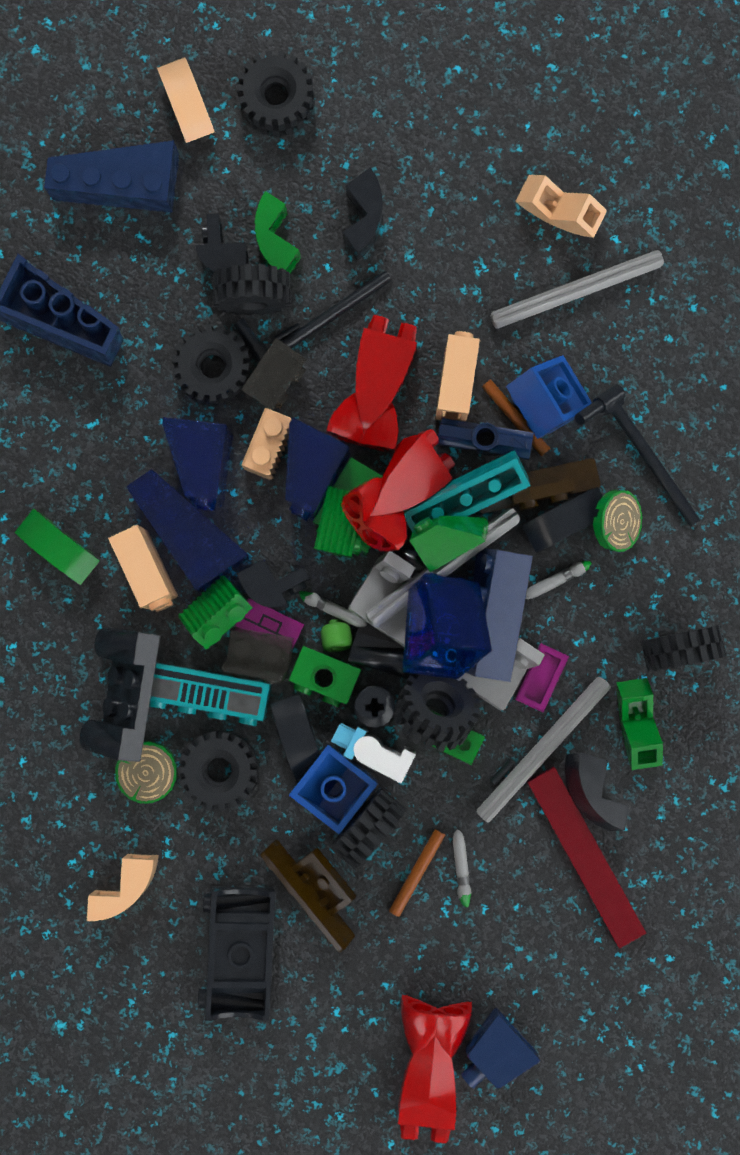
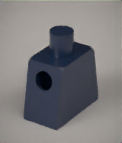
M496 1007L465 1048L466 1053L473 1063L461 1073V1076L472 1089L485 1078L499 1089L535 1066L541 1060L532 1045Z

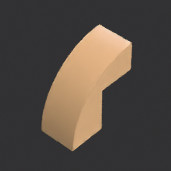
M184 57L158 67L159 75L186 143L214 133L215 131L186 58Z
M529 175L515 201L534 216L557 228L594 238L607 212L590 194L565 193L546 175Z
M127 854L124 856L121 865L120 891L94 890L88 895L87 921H99L114 917L133 905L150 885L156 872L158 855Z

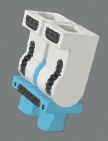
M343 723L339 724L331 742L346 749L343 756L350 760L355 756L362 764L402 783L416 756V751L404 746L402 752L399 753L382 744L380 738L376 735L366 734L368 729L361 725L355 730Z

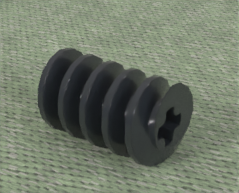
M373 685L366 687L359 693L355 700L354 709L360 722L366 726L376 728L385 725L391 720L394 715L395 704L388 690ZM371 698H378V703L384 704L383 708L378 709V714H372V710L366 708V704L371 703Z

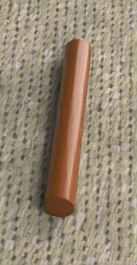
M491 379L487 381L482 388L519 431L533 433L529 429L526 419ZM533 434L532 446L542 457L551 448L542 438L537 439L535 434Z
M437 829L433 831L389 909V912L395 916L400 917L446 836L443 832Z

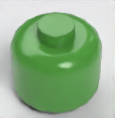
M340 619L330 620L329 624L324 625L321 628L323 649L328 652H341L352 647L353 641L350 625L341 622Z

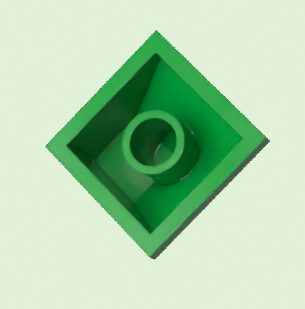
M438 516L433 520L428 517L413 527L414 531L410 542L429 572H432L486 541L489 521L486 517Z

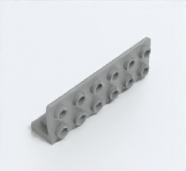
M387 551L375 562L349 605V611L369 623L366 618V612L412 579L411 575L416 567L392 551ZM427 590L408 604L410 606L462 613L458 668L440 665L432 666L444 669V674L449 675L450 671L456 673L455 679L458 681L462 678L468 682L465 686L467 689L472 687L477 696L500 711L505 710L526 670L539 666L545 654L521 638H518L511 682L472 676L465 673L463 665L464 653L468 645L470 617L431 590ZM407 606L380 626L375 627L403 647Z

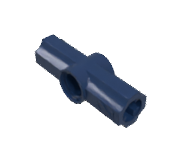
M442 418L438 434L439 443L437 445L476 451L482 455L494 454L504 456L515 450L519 459L529 460L534 433L495 427L490 423L477 424ZM483 432L491 433L494 441L489 446H482L476 440L478 435Z

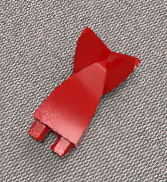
M373 315L368 329L364 328L360 341L356 365V393L346 398L334 411L326 431L330 436L344 442L392 453L395 450L398 438L397 414L392 402L405 381L416 353L417 326L401 323L398 336L396 337L386 334L389 319Z
M433 429L404 438L395 447V453L382 478L376 477L368 480L343 497L341 504L343 512L357 534L367 545L379 551L399 550L407 538L406 519L403 510L429 499L453 479L449 472L455 463L450 455L436 453L434 447L439 443V438Z
M402 995L401 1017L405 1036L412 1052L404 1073L398 1103V1124L400 1125L402 1139H418L419 1127L431 1128L430 1139L432 1141L447 1143L451 1130H455L456 1090L452 1058L461 1045L468 1029L472 1015V1002H461L436 1008L413 997Z

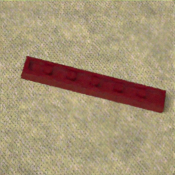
M552 767L528 780L527 783L617 947L620 949L647 934L556 768Z

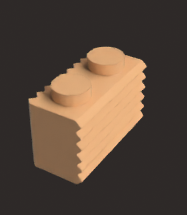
M268 408L264 409L241 464L244 470L268 480L274 479L272 474L276 473L277 463L281 462L279 457L283 456L284 446L288 445L286 441L289 440V429L292 434L291 429L294 428L290 417Z

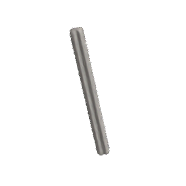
M659 250L652 251L493 311L490 315L492 324L498 329L658 269L664 264L662 254Z
M513 508L503 511L489 522L484 543L432 572L425 568L366 612V618L373 627L380 626L520 522L519 514Z
M597 677L477 809V814L484 821L490 822L610 690L611 686L602 677Z

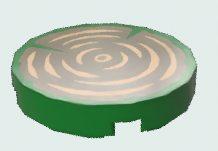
M611 490L602 496L596 506V509H599L598 517H594L593 520L595 537L604 549L625 552L632 548L641 532V506L636 496L631 492Z
M154 741L143 742L140 762L118 760L115 767V780L120 791L128 799L140 804L154 803L165 798L174 789L178 779V769L173 753L164 745Z

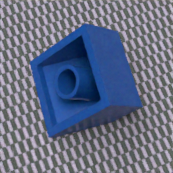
M564 355L530 368L506 386L511 394L512 401L520 409L529 429L535 434L537 439L575 419V415L592 403Z
M328 744L289 796L336 833L340 834L376 788L378 780Z

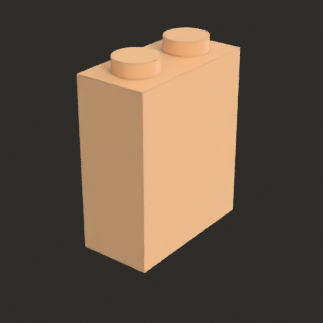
M457 331L455 335L448 334L435 420L441 421L442 418L466 422L468 418L480 342L479 338H473L472 333Z
M135 525L108 538L140 608L159 612L172 606V599L179 596L148 530Z

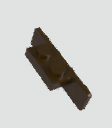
M589 458L526 472L529 477L530 487L480 510V513L486 514L517 506L520 507V510L538 507V502L550 499L551 504L569 500L568 495L600 487L601 484L595 459Z
M277 839L274 840L260 854L267 867L284 884L287 892L305 910L306 915L322 931L326 940L338 952H342L355 935L337 912L350 904L357 895L318 847L296 863Z

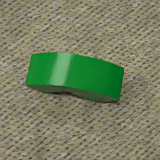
M265 191L260 199L255 216V234L259 250L267 267L276 266L277 269L283 268L291 274L301 259L300 251L275 234L288 215L286 204Z
M34 508L14 532L40 556L79 585L85 581L100 562L90 550L65 534L50 519Z
M642 678L616 682L622 735L631 770L663 766V742L653 718L654 694L648 679Z

